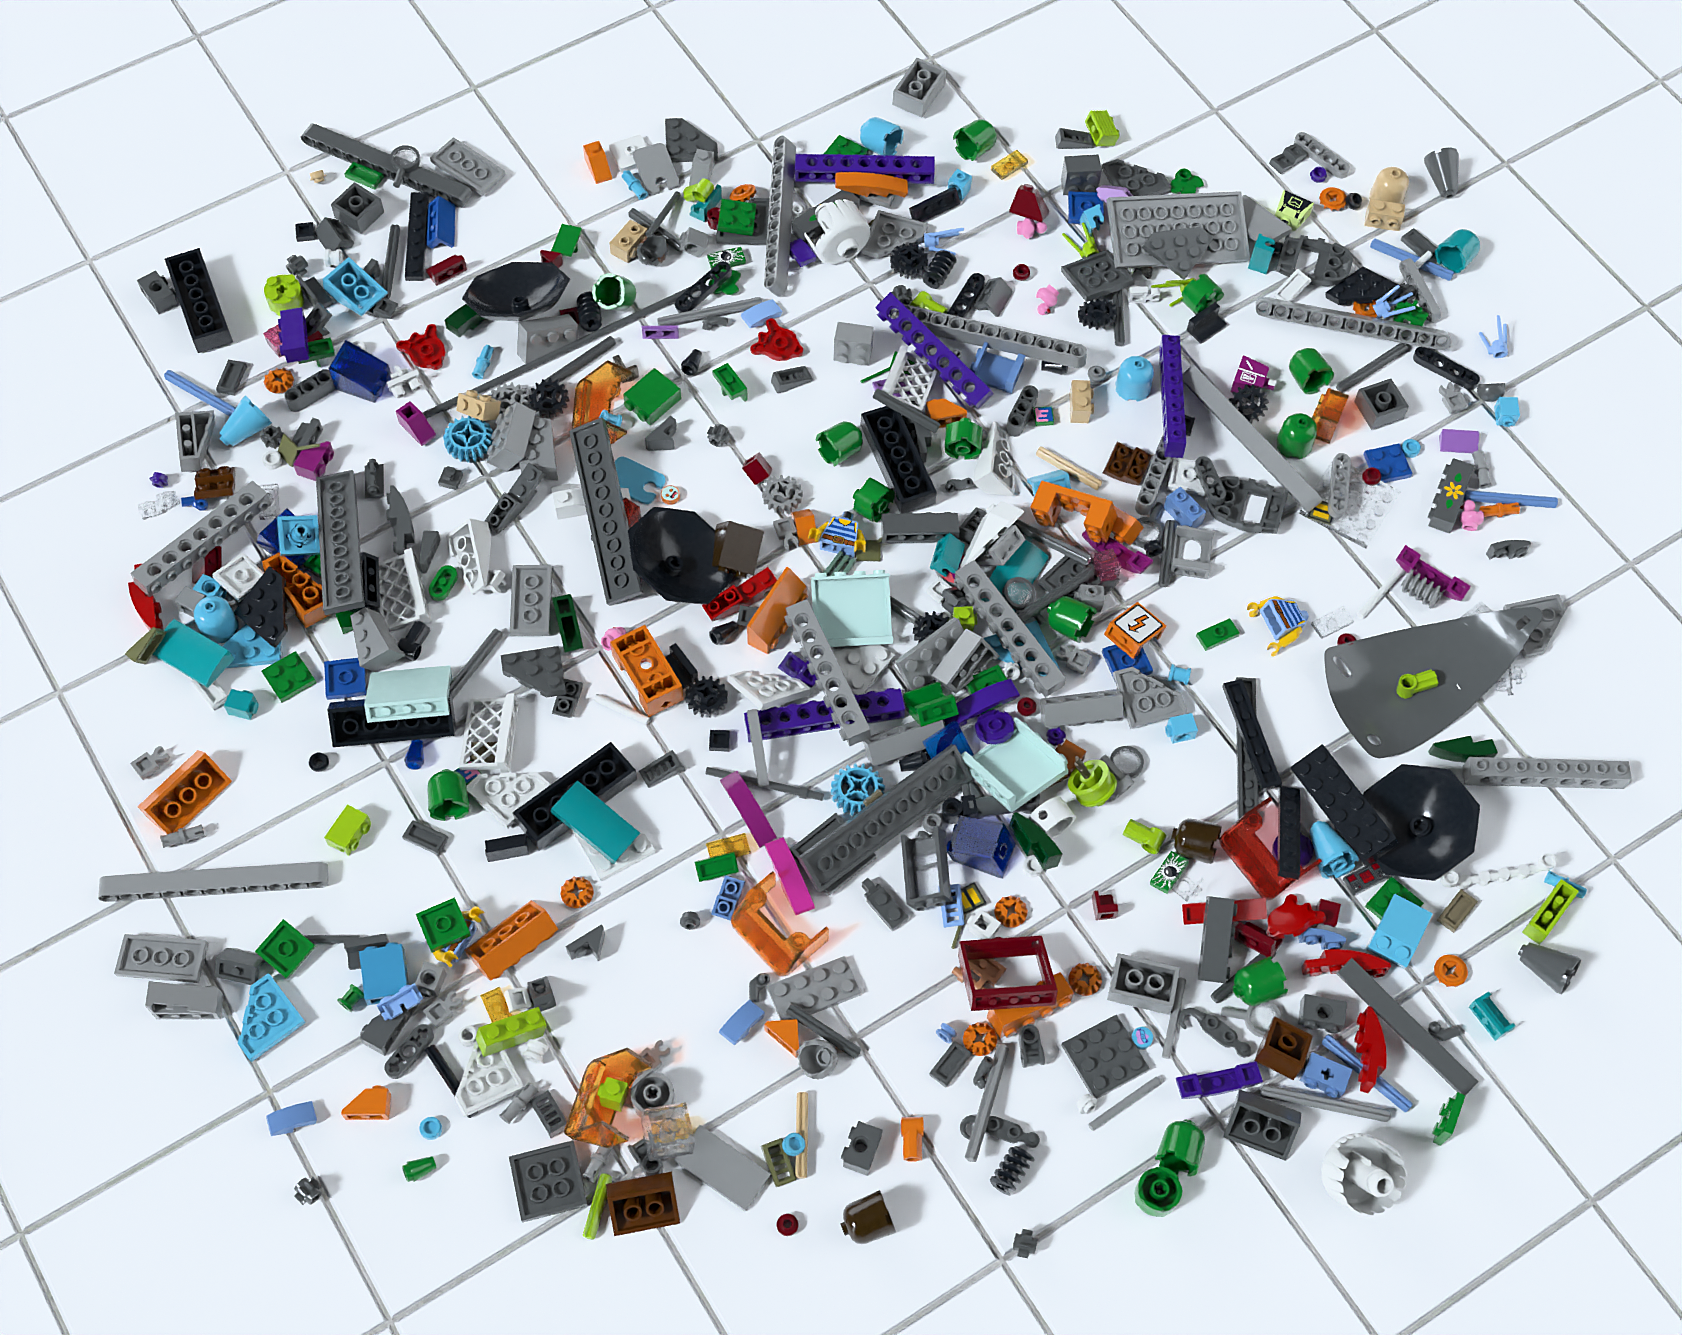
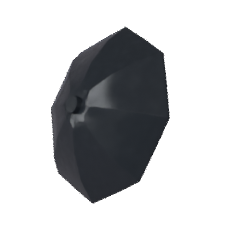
M510 262L475 276L463 295L462 300L479 316L488 320L524 321L552 309L559 301L571 279L552 262Z
M653 507L628 530L633 571L666 601L708 605L733 580L732 572L725 574L718 572V568L712 567L715 529L695 511Z
M1401 764L1363 792V796L1400 843L1375 861L1386 875L1436 881L1474 853L1480 805L1450 769Z

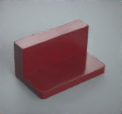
M456 254L426 269L427 275L436 286L467 271L464 257L462 255L457 256Z
M216 546L205 557L200 558L192 565L193 584H196L203 574L213 578L212 574L222 567V546Z
M1249 921L1245 924L1239 922L1235 926L1234 940L1266 957H1272L1283 943V939L1273 940L1266 935V930Z

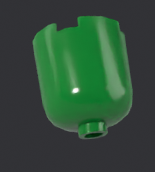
M984 119L972 121L954 132L953 140L956 139L957 144L955 149L964 160H976L995 145L997 140L995 128L989 121Z
M612 273L601 275L596 284L593 285L592 290L593 299L601 308L618 311L630 308L636 299L637 293L635 285L631 280Z
M1314 348L1298 350L1290 359V373L1305 394L1318 393L1320 387L1324 384L1328 386L1333 380L1334 372L1331 366Z
M1303 413L1292 414L1286 418L1276 440L1277 449L1286 458L1298 457V459H1303L1310 454L1317 435V425L1313 418Z
M842 421L818 433L815 439L816 442L819 441L821 448L818 451L826 463H833L834 467L858 453L863 445L862 431L853 423Z
M1063 596L1049 605L1047 613H1049L1048 623L1053 630L1077 643H1081L1080 638L1082 636L1086 638L1094 624V621L1091 619L1093 614H1097V610L1076 599Z
M443 769L431 776L427 785L430 817L440 821H446L445 817H454L455 820L465 817L469 813L470 805L464 777L460 773L449 769Z
M1271 956L1243 967L1235 974L1234 994L1249 1006H1257L1284 997L1288 993V989H1284L1283 983L1287 980L1285 973L1278 962L1273 963L1271 961Z
M1187 1119L1170 1123L1163 1134L1155 1156V1160L1160 1161L1159 1166L1172 1170L1176 1175L1179 1174V1171L1188 1173V1177L1196 1175L1199 1170L1206 1140L1203 1131L1193 1121Z

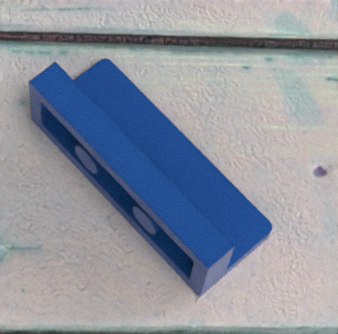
M440 196L428 204L426 246L431 249L439 243H443L451 248L455 245L456 206Z

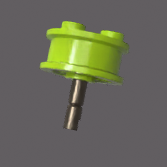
M1075 756L1076 762L1074 765L1076 768L1068 779L1069 790L1076 795L1077 801L1082 806L1099 807L1104 805L1116 790V777L1109 771L1105 762L1089 760L1083 763L1078 756Z

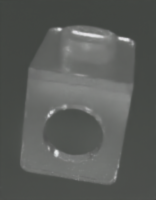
M1182 873L1172 890L1188 902L1192 897L1196 898L1203 890L1201 885L1204 878L1201 877L1195 883ZM1180 881L1187 882L1189 890L1181 891L1178 888V883Z

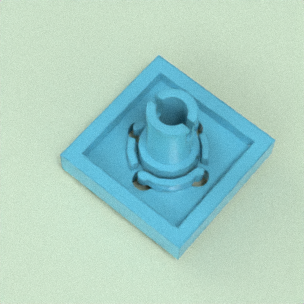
M317 515L277 517L280 556L320 555Z

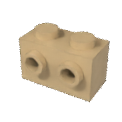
M1370 199L1365 212L1364 226L1399 231L1404 220L1405 204Z
M629 220L609 242L610 254L629 263L632 258L637 256V248L646 237L647 228Z
M1072 380L1069 392L1070 423L1088 424L1090 414H1094V403H1091L1094 388H1090V380Z
M467 390L464 393H458L456 411L482 421L496 420L500 412L501 401L493 399L489 395L479 394L475 390Z

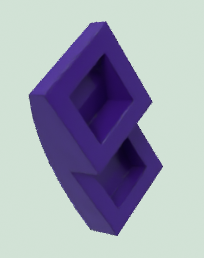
M799 238L790 242L789 255L792 259L795 258L800 267L816 261V255L802 239Z
M791 651L786 654L777 667L791 678L800 679L810 688L815 685L817 680L815 674L811 675L807 664H809V661L804 662Z

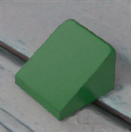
M343 611L335 613L343 634L353 631L351 621L353 612Z

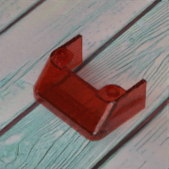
M1268 797L1244 814L1219 839L1220 846L1260 897L1266 898L1268 901L1275 899L1314 871L1322 862L1319 858L1305 869L1300 865L1299 880L1278 876V861L1255 834L1263 825V819L1259 813L1272 801L1271 797Z

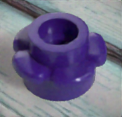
M1315 167L1310 172L1311 180L1316 183L1324 182L1327 177L1326 170L1323 167Z
M154 472L152 477L149 478L154 487L163 488V486L168 485V476L163 473Z
M1060 727L1049 729L1046 732L1047 740L1053 746L1062 744L1066 738L1065 732Z

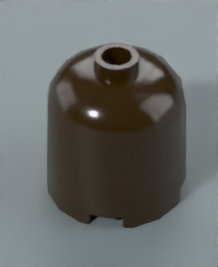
M1192 818L1184 819L1178 828L1174 827L1171 839L1175 840L1174 847L1176 852L1184 857L1212 864L1217 848H1213L1214 842L1220 839L1222 826Z
M880 1190L849 1203L843 1210L844 1222L840 1223L844 1235H849L856 1244H866L896 1233Z

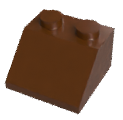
M1274 1016L1259 1045L1254 1061L1294 1080L1304 1066L1313 1035Z

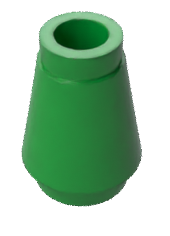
M433 1156L406 1161V1164L402 1165L407 1182H415L437 1168Z

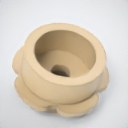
M323 170L309 173L310 181H314V183L325 181L324 177L327 176L326 174L324 175Z

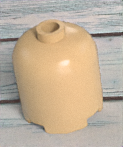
M1393 166L1382 169L1374 181L1369 193V199L1403 204L1409 187V178L1406 172Z

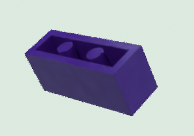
M302 307L280 311L278 326L281 330L279 332V339L282 345H279L281 356H285L287 363L309 360L307 323Z

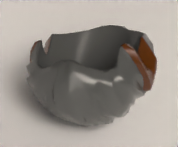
M656 235L645 237L637 248L639 261L649 266H657L659 263H662L666 259L668 252L666 238Z

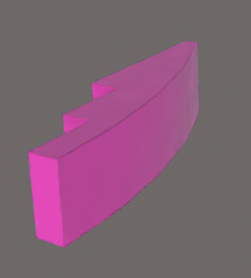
M784 837L764 844L772 861L773 868L780 880L782 890L795 915L815 909L803 877Z

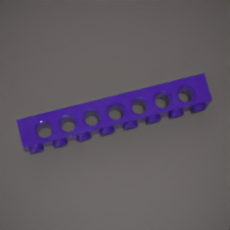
M796 154L795 182H835V174L837 172H862L906 179L908 184H934L935 156Z
M891 292L875 307L878 311L876 315L883 322L887 320L891 324L889 328L895 334L899 332L903 336L901 339L908 346L912 344L916 348L914 352L921 359L925 357L928 360L926 364L933 371L937 369L941 373L939 376L944 382L947 383L949 381L952 383V389L958 395L962 393L966 397L964 401L971 408L975 406L979 409L994 394L980 378ZM899 312V316L896 319L891 318L893 313ZM907 324H912L910 330L904 331V327ZM924 336L923 342L916 343L918 337ZM932 348L937 349L934 355H929V351ZM948 360L949 365L942 368V362ZM956 373H962V377L959 380H954ZM969 385H975V389L972 392H966Z
M1162 335L1159 346L1164 457L1183 458L1187 442L1180 336Z
M889 688L881 692L869 691L861 695L853 694L859 707H867V709H861L868 724L902 719L905 716L901 688ZM811 700L804 704L792 703L785 707L775 706L767 710H757L762 741L840 728L839 724H834L831 717L833 711L831 707H826L824 700ZM844 703L838 705V707L840 708L846 706V704ZM879 703H885V704H887V705H886V706H880V705H878V704H879ZM746 712L744 713V723L748 743H750L751 737ZM827 712L828 715L823 716L820 713ZM802 715H807V716H809V717L806 718V719H803V718H801L800 716H802ZM788 718L789 721L783 722L781 719ZM848 720V721H846L845 723H846V724H852V723H854L855 721H853V720ZM763 721L770 722L768 725L761 724Z

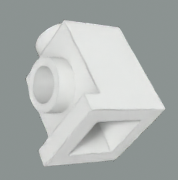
M980 909L977 914L973 913L969 917L967 930L979 939H992L998 933L1001 922Z

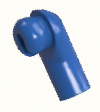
M194 496L181 498L182 507L193 506L200 511L208 508V502L205 499L195 500Z

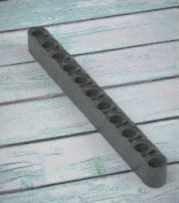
M310 123L300 136L301 140L312 148L351 164L356 162L383 173L385 178L395 180L397 171L391 165L390 154L314 123ZM398 157L394 158V163L399 166L413 164ZM420 166L412 172L404 173L401 182L402 185L419 192H428L429 196L434 198L440 196L459 208H463L472 196V190L468 186Z

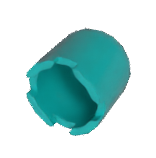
M1467 229L1455 231L1440 243L1435 250L1437 263L1439 265L1442 263L1444 267L1454 271V274L1460 273L1478 255L1480 251L1479 238L1475 233Z

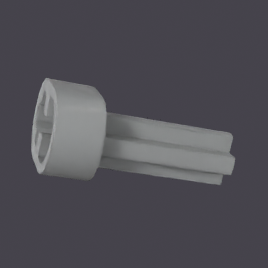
M1105 754L1099 760L1105 762L1109 771L1116 777L1117 787L1111 796L1113 800H1116L1135 782L1129 775L1125 776Z

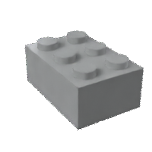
M916 57L893 90L892 105L922 118L944 87L947 70Z
M516 402L511 407H507L503 414L498 415L496 419L497 427L491 437L493 442L487 451V455H489L487 463L507 472L524 458L536 411Z
M1117 953L1107 1000L1169 1015L1174 1004L1180 967Z

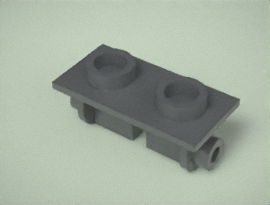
M369 459L367 465H364L365 498L384 497V464H378L376 459Z

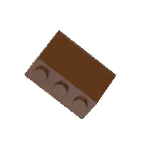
M672 1171L606 1184L614 1237L680 1224Z

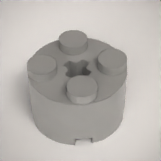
M646 1072L635 1079L631 1087V1101L637 1115L649 1122H656L664 1119L671 1113L675 1105V1093L673 1084L666 1075L659 1072ZM651 1094H652L653 1096L657 1095V1097H656V1098H649V1095H651Z

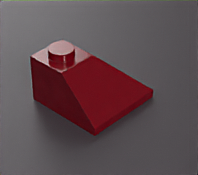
M1021 184L1018 187L1009 209V213L1038 222H1043L1050 212L1038 189H1035L1030 184Z

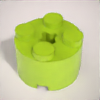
M282 274L267 278V283L264 286V295L271 311L280 316V311L304 306L305 299L299 281L294 275Z

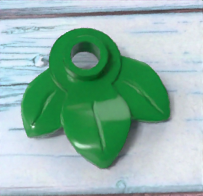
M1182 168L1176 172L1175 179L1170 183L1171 192L1173 194L1179 192L1181 194L1196 193V188L1203 187L1204 183L1199 176L1192 175L1190 170Z
M732 270V276L713 293H725L727 295L738 293L739 288L735 284L741 278V273ZM711 279L708 286L712 285L715 280Z

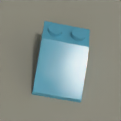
M350 257L322 279L324 290L330 296L360 316L364 315L388 294L383 287Z
M1394 894L1366 949L1403 969L1407 968L1433 913Z

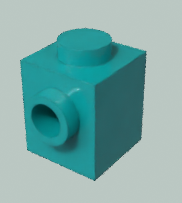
M231 689L224 704L228 715L251 720L259 707L254 694L247 690Z

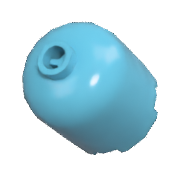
M872 117L860 128L861 143L865 148L878 155L894 156L897 153L895 149L898 143L902 144L903 129L882 118Z
M1141 356L1126 358L1120 366L1115 382L1117 394L1126 401L1131 399L1139 402L1146 399L1152 387L1153 365L1149 360Z
M208 596L196 604L194 620L201 635L220 644L227 642L236 632V629L238 630V618L229 603L222 597Z

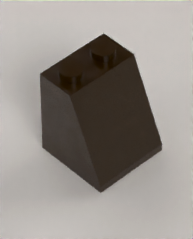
M733 521L716 524L712 567L718 568V572L735 573L736 577L742 579L754 576L764 531Z

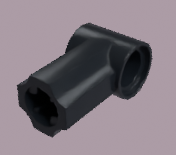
M415 621L406 637L399 640L397 645L404 652L405 658L412 661L418 659L422 650V644L431 631L430 627L425 623Z

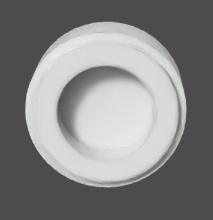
M272 450L263 455L262 462L267 469L274 470L281 466L282 458L279 452Z
M1035 856L1027 857L1022 866L1024 874L1032 878L1038 877L1043 870Z

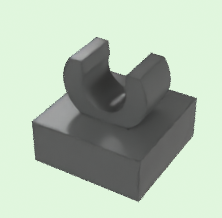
M444 467L438 481L439 486L457 490L463 477V472L456 470L454 467Z

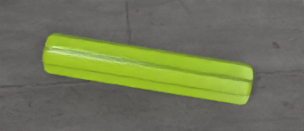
M602 1173L599 1177L582 1234L586 1239L594 1240L607 1200L606 1184L612 1183L613 1179L609 1174Z

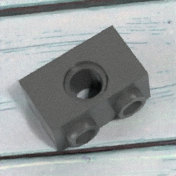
M156 270L136 280L141 292L158 315L178 305L175 299L177 297L173 287L169 288L167 286L169 284L164 275L160 276Z
M1304 994L1300 1000L1298 1024L1304 1025L1307 1029H1325L1328 1033L1341 1032L1345 1026L1347 1002ZM1318 1012L1325 1013L1327 1018H1321Z
M858 1121L856 1127L852 1126L848 1136L851 1142L849 1147H844L840 1158L844 1160L843 1167L868 1176L883 1129ZM862 1143L867 1149L859 1152L855 1149V1146Z

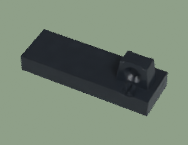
M951 187L910 207L909 211L912 219L924 222L959 205L960 200L957 188Z

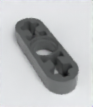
M1206 456L1197 458L1194 469L1209 502L1213 505H1221L1225 501L1226 491L1211 459ZM1200 464H1203L1204 466H1206V472H1205L1204 467H1203V466H1200ZM1213 478L1215 483L1209 484L1205 479ZM1214 489H1216L1215 492L1218 496H1220V498L1214 496Z
M418 1025L386 1061L384 1070L389 1078H401L434 1039V1032L429 1025ZM421 1031H422L423 1033H425V1032L427 1031L428 1037H427V1038H425V1037H422V1038H421L420 1035H419V1033H420ZM414 1039L416 1042H418L419 1040V1044L421 1045L420 1047H418L417 1044L413 1042ZM409 1046L414 1047V1055L411 1057L404 1056L405 1048ZM399 1056L406 1062L405 1064L402 1061L400 1062ZM398 1065L400 1070L392 1072L390 1067Z

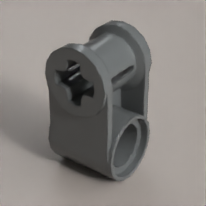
M1032 1024L1024 1025L1018 1036L1022 1067L1027 1068V1065L1034 1064L1045 1065L1044 1050L1041 1045L1038 1028ZM1026 1032H1030L1034 1036V1039L1027 1040L1025 1039L1023 1034Z
M646 1134L637 1143L627 1146L632 1157L646 1176L663 1173L661 1158ZM650 1163L658 1164L655 1170L647 1169Z

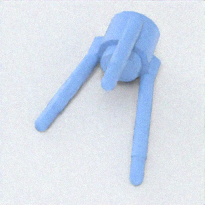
M964 228L924 233L925 247H929V251L937 252L944 250L935 247V245H939V238L959 236V232L964 231ZM948 251V252L952 253L954 256L956 255L955 252Z
M1397 285L1382 298L1376 300L1373 308L1378 318L1383 317L1385 319L1392 315L1414 310L1415 306L1389 312L1391 311V306L1412 296L1413 292L1390 303H1387V301L1383 302L1400 288Z
M1497 315L1499 340L1493 341L1492 346H1490L1483 333L1479 332V335L1489 355L1493 354L1494 358H1503L1508 354L1507 324H1503L1502 334L1500 315Z

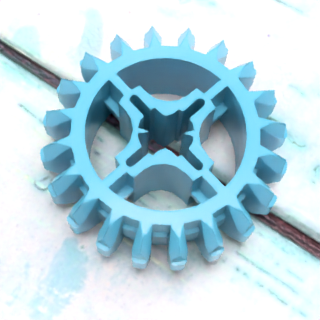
M461 416L460 420L455 419L454 423H449V428H445L443 436L444 446L449 455L452 454V457L454 459L458 458L460 462L466 459L468 463L470 459H473L475 462L478 457L483 459V454H487L493 442V439H491L493 430L490 424L468 416V418Z
M855 763L853 768H851L847 764L846 771L840 768L839 775H834L835 781L831 782L832 800L837 802L838 809L843 807L844 814L849 810L851 811L850 815L853 816L854 812H860L866 807L863 801L869 797L867 791L869 785H872L874 792L878 789L884 794L885 785L882 784L883 778L878 777V771L872 773L873 768L871 766L865 769L864 763L861 767H857ZM846 783L849 790L844 795L841 788Z

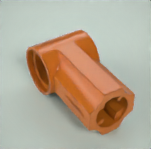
M901 1117L904 1161H922L923 1117Z

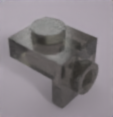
M620 355L612 357L613 365H611V369L614 375H618L622 384L631 382L639 377L637 365L626 368Z

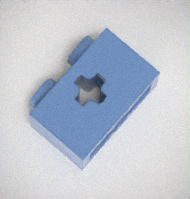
M1179 487L1166 497L1163 508L1181 526L1186 525L1191 528H1197L1203 524L1206 511L1182 487Z
M1311 1052L1306 1060L1299 1081L1303 1082L1310 1089L1324 1091L1329 1097L1341 1098L1345 1093L1353 1069Z

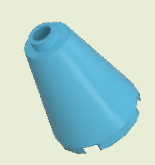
M245 395L219 432L222 435L219 439L226 446L229 444L235 446L270 426L272 422Z
M1315 822L1309 832L1319 873L1325 879H1330L1329 876L1332 875L1338 878L1349 873L1355 868V861H1359L1356 852L1327 822Z

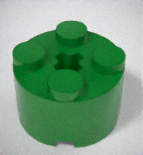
M1207 274L1199 275L1197 281L1194 279L1190 281L1181 294L1183 296L1181 301L1195 315L1214 302L1217 303L1224 296L1222 289Z
M961 418L960 421L947 424L944 444L945 453L955 459H958V456H964V460L978 457L982 449L983 428L971 422L969 418Z
M870 477L861 489H857L854 492L853 510L869 521L878 523L881 521L882 514L889 513L890 509L888 506L890 502L893 504L895 492Z
M1161 1166L1145 1171L1135 1187L1136 1205L1144 1213L1153 1217H1165L1170 1214L1179 1203L1183 1192L1176 1173ZM1156 1189L1161 1190L1160 1195L1156 1194Z

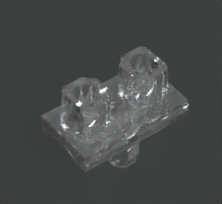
M1515 665L1514 670H1511V666L1504 673L1506 678H1500L1495 683L1496 691H1507L1508 696L1514 695L1513 680L1519 685L1522 684V679L1527 677L1526 670L1520 669V665Z

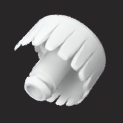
M843 199V201L835 200L836 205L833 202L819 205L815 210V216L825 235L822 234L821 239H814L813 242L806 233L804 234L817 257L824 263L837 264L854 258L869 240V224L852 201Z
M1365 1133L1347 1134L1335 1141L1324 1157L1321 1170L1323 1185L1328 1194L1349 1210L1366 1216H1373L1374 1213L1382 1214L1385 1212L1384 1208L1390 1209L1393 1207L1394 1204L1391 1200L1398 1201L1402 1195L1397 1188L1404 1189L1406 1185L1405 1180L1400 1176L1406 1177L1407 1172L1402 1167L1404 1166V1161L1398 1155L1397 1150Z

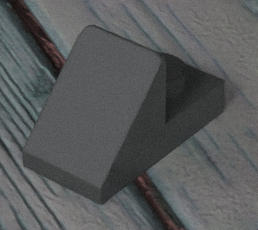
M317 303L306 317L308 337L317 331L323 336L330 333L324 326L333 315L320 303Z
M669 416L645 438V446L648 451L675 449L674 440L671 438L677 430L675 418Z
M957 587L944 589L941 594L945 598L941 606L951 615H953V607H967L970 603L967 601L964 591L962 589L959 590Z
M603 925L597 926L565 946L571 960L584 956L587 950L590 949L597 961H599L605 938Z
M547 976L527 982L535 1008L539 1007L542 1012L556 1006Z

